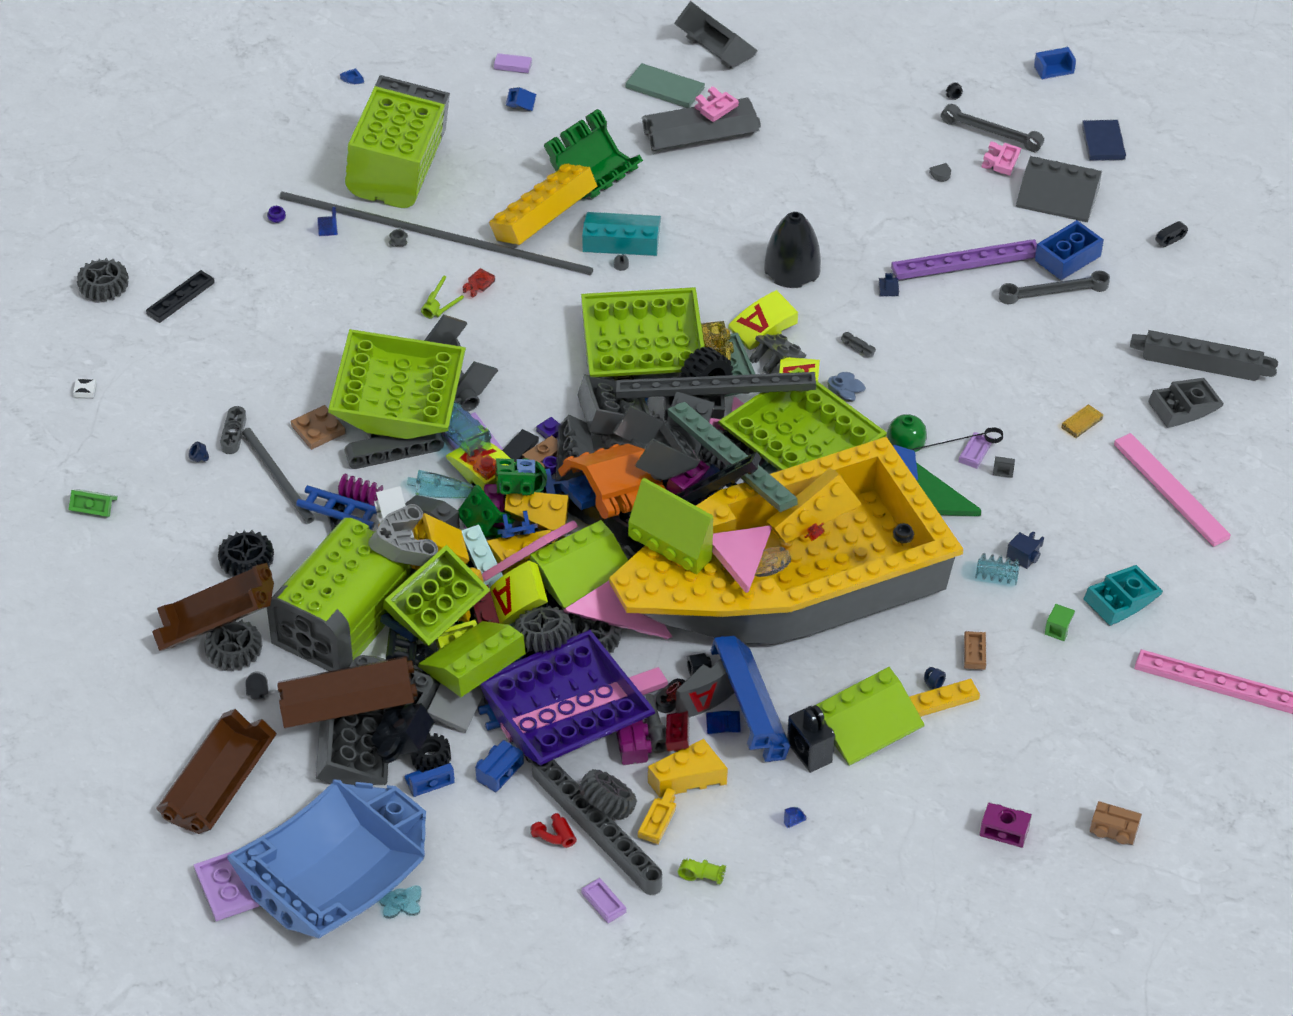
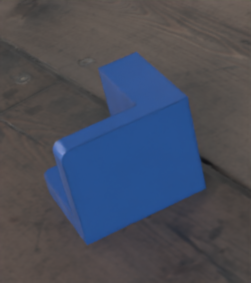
M521 87L509 88L506 106L511 108L521 107L532 111L536 94Z

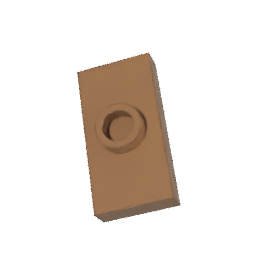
M551 435L522 454V459L527 458L542 462L547 456L556 457L558 440Z
M964 632V669L986 670V632Z

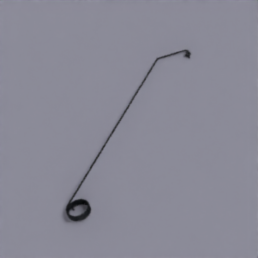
M996 427L987 428L984 433L949 440L937 444L927 445L924 447L914 448L910 450H916L920 448L952 442L955 440L965 439L984 434V438L986 439V441L990 443H999L1003 440V431ZM997 432L1002 436L993 439L989 438L986 434Z

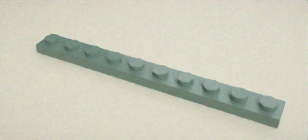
M686 402L668 408V416L727 467L748 457L747 454ZM759 465L754 473L750 475L745 474L741 477L743 481L779 512L798 505L797 497Z

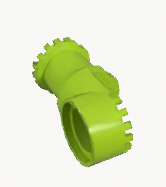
M686 858L680 864L678 875L687 881H694L696 878H707L716 881L720 885L724 879L722 875L725 876L726 865L718 866L708 863V860L705 859L701 863Z

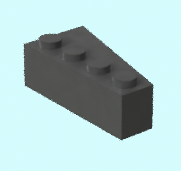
M568 415L558 426L555 482L585 475L582 470L576 473L570 470L565 476L561 477L558 469L563 465V461L570 456L576 458L585 452H589V454L594 453L591 432L588 429L587 423L571 415Z

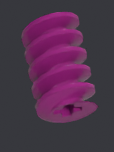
M343 474L338 486L339 495L374 506V501L378 500L376 492L383 491V485L377 489L376 482H373L370 486L369 480H366L363 484V479L358 478L356 481L355 476H351L348 480V474Z

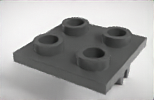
M765 334L756 336L755 339L760 344L749 360L751 363H757L765 352L771 348L775 352L763 368L764 373H771L781 359L787 357L805 358L806 354L801 351L798 345L790 343L787 340L788 338L782 334Z

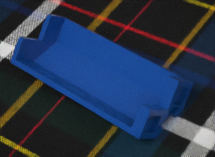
M735 636L715 637L710 651L712 655H720L750 729L747 741L749 750L765 748L762 755L765 762L785 760L790 744L750 648Z

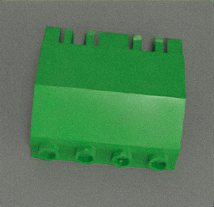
M599 109L588 114L586 122L579 120L561 132L562 142L556 136L544 144V148L550 157V162L555 171H558L560 166L564 164L590 167L597 187L582 199L589 196L592 199L600 194L599 190L611 187L615 179L616 181L621 180L626 176L625 173L627 171L630 173L638 168L637 164L643 161L640 154L630 158L618 150L607 130V121Z

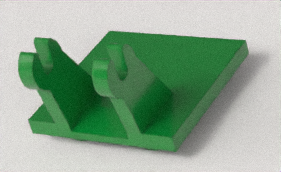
M475 485L458 509L459 518L467 528L479 525L485 537H502V534H497V530H500V528L493 527L494 523H504L503 514H507L508 524H513L515 519H509L511 517L510 514L500 512L479 485Z

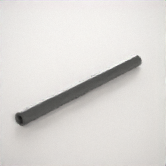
M244 429L242 434L307 524L312 523L315 517L310 510L296 506L297 500L301 499V497L252 429Z

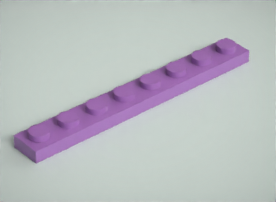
M1035 239L895 261L891 263V269L895 278L901 280L1035 258L1037 242Z

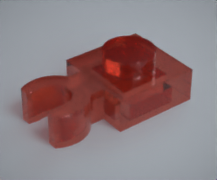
M481 268L468 278V283L463 285V293L471 290L470 294L473 298L477 295L478 290L484 292L495 282V275Z
M477 449L474 450V457L466 455V462L469 465H473V470L484 479L488 480L495 475L496 460L487 454L482 457L481 452Z

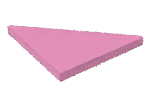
M572 520L544 535L483 572V579L486 581L530 554L578 527L576 522Z
M771 526L713 534V554L745 593L749 592L772 529Z
M609 581L563 609L568 614L572 613L583 618L606 622L610 625L636 630V632L651 636L655 635L667 640L672 637L665 624H661L641 613H626Z

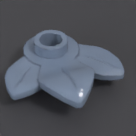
M841 372L837 376H831L827 382L828 389L831 392L840 394L844 399L855 401V393L865 391L866 387L860 380L854 379L855 375L850 372Z

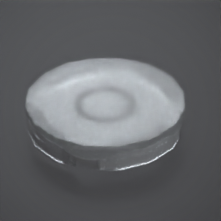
M781 546L765 549L755 576H770L786 568L791 562V555L788 549L785 550Z

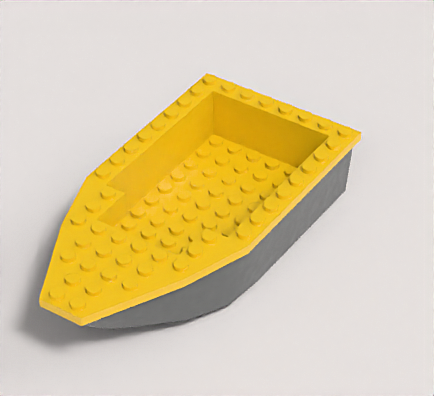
M883 437L770 474L793 495L797 496L824 472L832 468L842 477L862 505L788 543H785L771 529L749 592L745 593L727 569L721 565L722 563L713 552L712 560L698 574H695L676 562L668 560L660 553L649 549L646 545L609 577V583L626 613H641L661 624L714 638L735 636L743 643L777 644L813 635L946 590L954 559L956 556L963 554V547L888 438ZM746 482L719 490L696 505L698 508L713 515V534L770 526L766 521L778 512L775 507ZM905 523L912 527L914 538L911 542L899 543L893 538V530L897 525Z

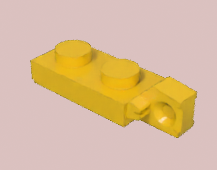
M667 788L662 799H654L638 831V838L659 845L675 812V790Z

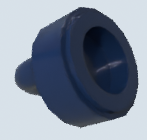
M199 441L192 444L189 450V459L195 462H200L201 460L204 462L208 461L209 454L206 450V445Z
M934 667L926 669L924 681L927 687L933 690L942 687L945 682L946 673Z

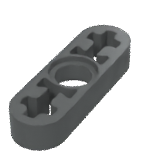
M234 406L228 410L220 440L221 450L225 454H234L239 450L242 432L247 419L246 411L241 406ZM231 428H237V429H239V430L236 431V432H229V431H228V430L231 429Z

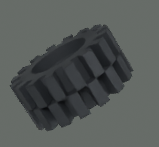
M429 733L421 749L411 753L413 766L415 765L417 770L420 768V772H424L425 770L429 771L449 764L451 752L448 739H444L443 735L438 737V733H434L433 736ZM432 751L436 752V753L430 754V755L425 754V753H427V752H432Z

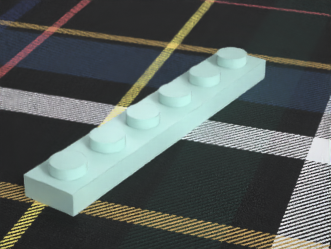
M479 525L461 530L468 555L475 569L481 570L482 574L497 565ZM502 572L486 581L484 580V584L490 588L503 576ZM516 622L511 623L509 625L515 628L514 625L516 624Z

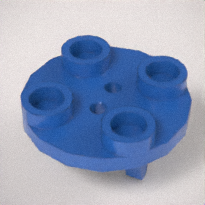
M526 510L523 511L524 521H522V525L512 527V524H508L507 514H503L505 529L497 530V534H502V538L515 536L514 532L522 531V534L535 533L538 523L529 524L528 512Z

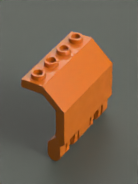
M615 444L609 449L600 448L591 454L585 452L576 458L570 456L563 461V465L558 469L561 477L565 476L570 470L573 473L580 472L581 470L584 472L596 494V508L604 519L617 516L620 511L622 513L632 511L643 478L665 489L663 480L658 481L651 474L635 466L645 449L631 444Z

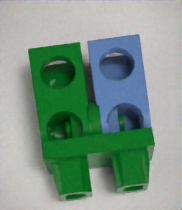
M496 458L495 480L497 493L534 494L535 460L517 459L515 470L514 459Z

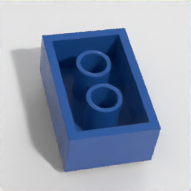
M1076 220L1039 242L1036 247L1035 261L1057 278L1063 280L1101 257L1104 239Z

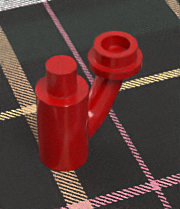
M554 813L551 816L553 820L552 827L556 835L546 832L547 827L542 822H536L530 827L532 837H540L549 843L562 845L565 848L571 847L577 841L567 820L561 817L559 813Z

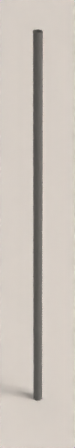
M283 191L280 193L281 199L589 275L593 273L592 267Z

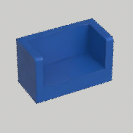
M1069 47L1037 52L1035 54L1034 68L1041 79L1074 74L1076 58Z

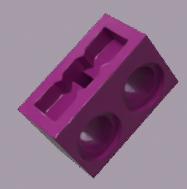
M700 460L696 468L668 479L666 490L676 494L698 483L709 466Z

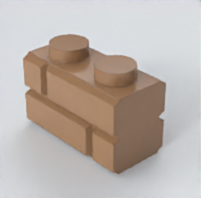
M1098 801L1092 818L1090 832L1101 838L1108 837L1115 839L1121 844L1128 843L1133 845L1142 814Z

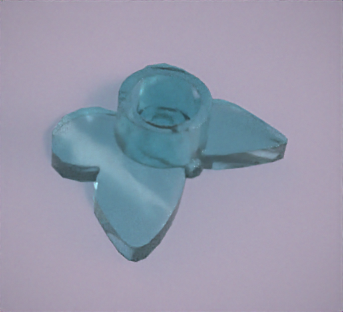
M411 886L406 890L399 888L390 891L379 900L380 904L384 907L383 916L386 919H391L398 916L400 912L410 916L418 915L420 913L418 902L421 899V887Z

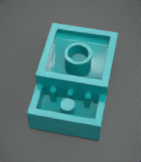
M1137 565L1108 574L1103 582L1088 587L1084 600L1111 626L1145 608L1158 598L1163 590Z

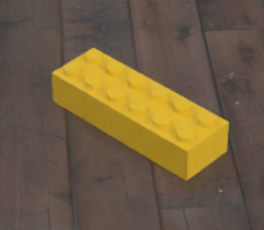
M564 164L560 166L558 171L548 175L547 179L542 183L536 184L531 191L522 194L519 200L509 204L508 208L504 211L497 213L489 221L496 240L520 245L595 189L597 184L590 167Z

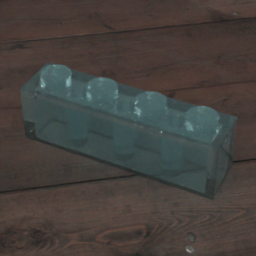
M454 401L449 429L443 433L470 457L491 448L490 439L492 436L489 429L483 427L479 420H475L468 411H465L459 403Z

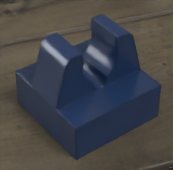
M885 273V278H879L878 282L880 296H899L898 278H893V273Z

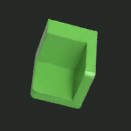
M1055 604L1046 622L1045 635L1065 641L1075 610Z

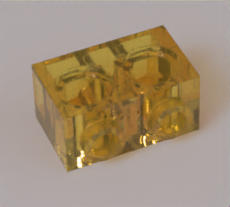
M724 321L701 323L704 347H711L730 360L731 353H734L733 342H729L730 330L729 328L726 329Z

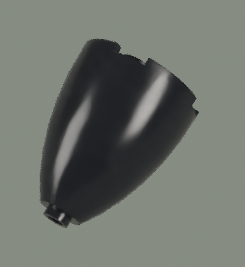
M796 211L788 213L776 226L769 240L765 255V274H768L775 284L782 287L800 288L802 284L810 281L814 282L819 277L821 271V255L817 236L807 218L802 213Z

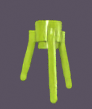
M446 276L442 277L421 308L422 314L427 318L440 317L444 311L464 298L461 295L440 309V303L435 297L442 287Z

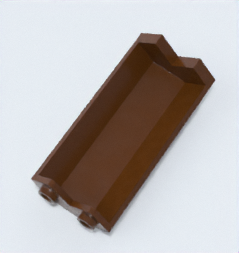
M267 563L256 565L251 570L177 602L158 607L157 610L164 627L155 629L152 633L159 651L175 647L269 607L274 581Z
M407 656L279 681L277 683L281 698L279 705L284 728L414 703V697H417L418 693L416 684H411V673H414L412 660L408 661Z
M236 709L223 713L156 809L166 821L197 834L210 831L277 733L263 719L249 723Z

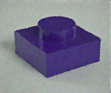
M550 417L536 426V432L545 439L551 435L557 438L560 423Z

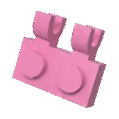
M712 86L708 89L711 95L707 97V100L701 94L696 97L695 100L699 103L694 108L714 122L738 107L739 101L727 92L720 93L718 89Z
M991 141L988 153L986 152L984 155L982 168L989 169L993 166V171L1011 175L1021 148L1007 143L1001 146Z

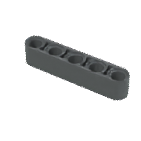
M441 433L410 439L379 436L349 443L344 451L349 466L353 469H359L437 452L444 447V441Z

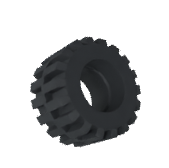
M701 347V349H696L694 353H691L689 358L684 361L685 364L681 368L680 378L733 375V366L727 357L711 347Z

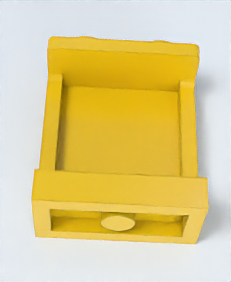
M424 513L412 530L414 539L432 540L438 546V552L447 544L465 564L470 561L462 531Z

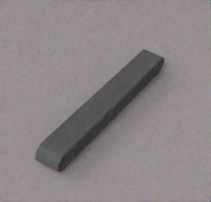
M554 759L542 765L532 760L533 778L646 894H658L662 889V870L607 814L596 810L593 805H590L584 799V796L580 793L579 785Z

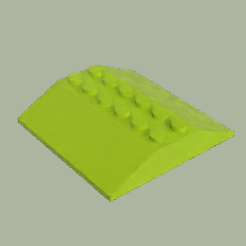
M696 287L581 294L586 359L591 377L682 372L681 368L685 364L684 361L689 358V355L694 353L696 349L704 347Z
M349 329L328 413L366 433L410 439L446 432L449 429L466 347Z
M798 367L790 373H798L804 371ZM817 380L816 390L761 392L718 421L720 426L754 452H758L762 458L779 471L862 445L887 435V432Z

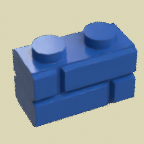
M505 740L498 746L494 745L490 749L489 755L484 760L480 759L475 766L477 782L497 792L524 764L523 751L515 746L513 747L512 744Z

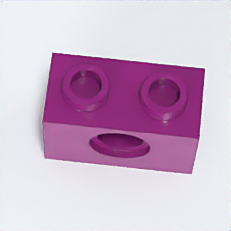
M988 802L981 822L980 836L1023 848L1032 814Z

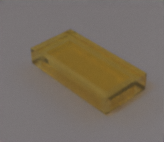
M1088 404L1064 421L1061 428L1077 438L1103 419V414Z

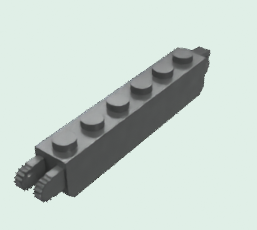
M1148 330L1147 335L1132 334L1130 347L1144 351L1143 357L1148 361L1251 381L1258 380L1260 375L1274 377L1277 373L1278 361L1276 358L1264 356L1265 352L1152 330Z

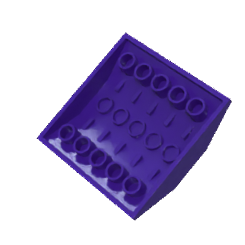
M591 630L568 639L567 644H561V648H554L553 651L546 650L545 653L540 651L512 663L479 685L500 726L502 723L510 734L515 746L539 765L655 714L654 708ZM617 682L627 694V697L616 701L613 700L605 705L554 723L552 722L556 719V712L549 708L543 709L539 712V720L550 724L537 728V721L532 717L521 719L520 728L512 719L560 702L558 704V711L561 714H572L575 711V704L566 699L577 696V703L579 705L590 706L594 702V696L589 691L595 690L598 697L608 698L613 693V688L609 684ZM607 687L610 689V692L603 695L598 692V689ZM583 695H588L592 699L588 703H583L579 698ZM563 704H571L573 706L570 711L560 709ZM545 712H551L554 716L549 720H545L541 715ZM530 720L535 725L531 728H525L522 726V723Z

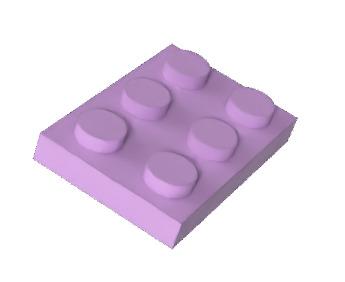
M234 851L194 864V870L216 921L260 906L251 897L248 889L227 859V856Z

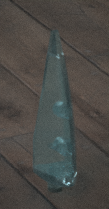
M418 470L417 479L408 477L407 485L416 487L415 494L433 498H467L475 487L451 477Z

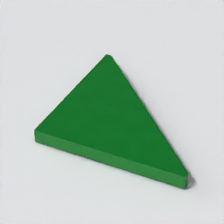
M916 462L917 482L940 515L981 516V509Z

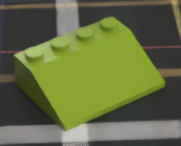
M643 478L628 521V536L646 545L649 549L660 553L668 560L676 562L686 570L698 574L712 560L713 515L650 480Z
M602 520L530 554V561L538 564L544 587L562 609L567 608L609 581V577L628 561L614 534Z
M446 544L384 600L383 607L398 623L429 647L489 593L490 589Z
M482 621L420 662L418 666L455 694L463 697L526 654L524 635L510 625Z
M890 667L816 704L824 714V723L831 727L835 733V747L849 766L924 727V722L905 688Z

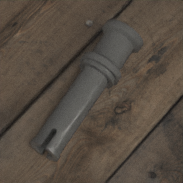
M645 694L646 700L655 710L654 715L646 718L649 726L648 737L651 738L652 751L661 753L667 750L666 727L660 721L655 696L653 694Z

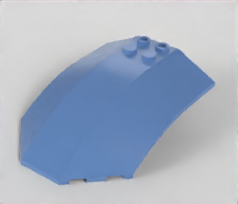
M333 779L332 783L301 811L269 833L229 854L227 859L248 889L251 897L288 930H294L319 939L373 906L401 883L423 861L425 855L426 811L396 786L387 785V788L373 787L372 783L356 782L355 785L343 784L341 780Z

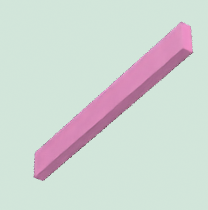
M1131 433L1115 440L1114 445L1213 547L1230 539L1231 534Z
M1141 649L1135 664L1136 670L1293 714V692L1146 650Z
M659 667L629 677L642 695L662 689L668 685V681ZM617 682L609 684L613 688V693L608 698L598 697L595 690L589 691L594 696V702L590 706L579 705L577 703V696L566 699L575 704V711L572 714H561L558 711V704L560 703L558 702L512 719L520 728L521 719L532 717L537 721V728L550 724L539 720V712L543 709L549 708L556 712V719L552 722L554 723L605 705L613 700L616 701L627 697V694ZM601 687L598 689V692L605 695L610 692V689ZM583 695L579 698L583 703H588L592 699L588 695ZM563 704L560 707L563 711H570L573 708L571 704ZM545 712L541 715L545 720H549L554 716L551 712ZM530 720L522 723V726L525 728H531L535 725ZM501 723V729L509 742H512L510 734Z

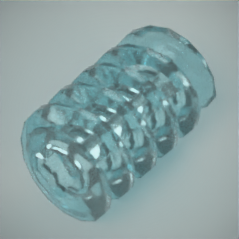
M983 553L978 559L975 578L981 573L982 579L985 580L989 574L991 581H994L995 577L998 576L1001 583L1006 577L1007 584H1010L1012 579H1014L1016 585L1020 568L1019 560L1015 559L1014 563L1011 564L1010 557L1003 562L1002 556H999L997 561H995L993 554L990 555L989 559H986V554Z

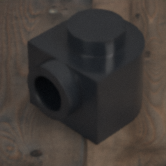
M705 653L687 656V667L690 677L703 664L709 668L712 667L710 656H706Z
M258 671L249 674L245 683L246 695H251V699L264 698V694L269 693L266 675Z

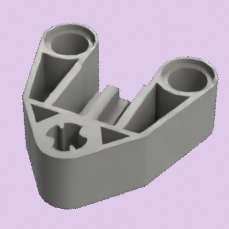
M409 504L387 514L368 542L370 548L394 562L423 566L438 552V546L430 539L411 540V531L423 517V511L415 504Z

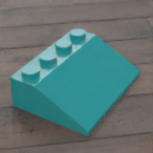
M587 212L583 226L582 251L657 256L661 216Z

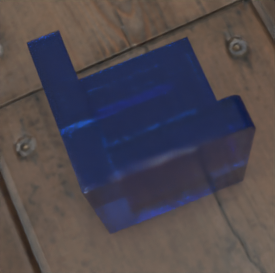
M332 207V216L317 218L319 236L338 235L336 207Z
M723 710L707 712V734L741 733L740 711Z

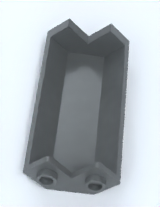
M749 97L737 99L739 101L738 107L714 122L706 118L694 107L641 117L644 134H649L652 151L751 132L755 133L761 127L760 119L757 117Z

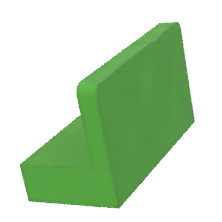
M81 489L71 490L69 510L109 517L112 500H117L118 496Z

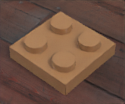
M326 405L291 420L292 428L311 450L346 434L345 427L334 415L328 413Z

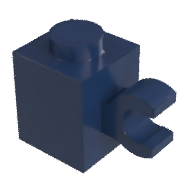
M1034 531L1029 534V537L1019 532L1008 543L1006 558L1027 569L1040 558L1041 553L1039 549L1043 546L1044 537L1042 536L1039 540L1034 539Z

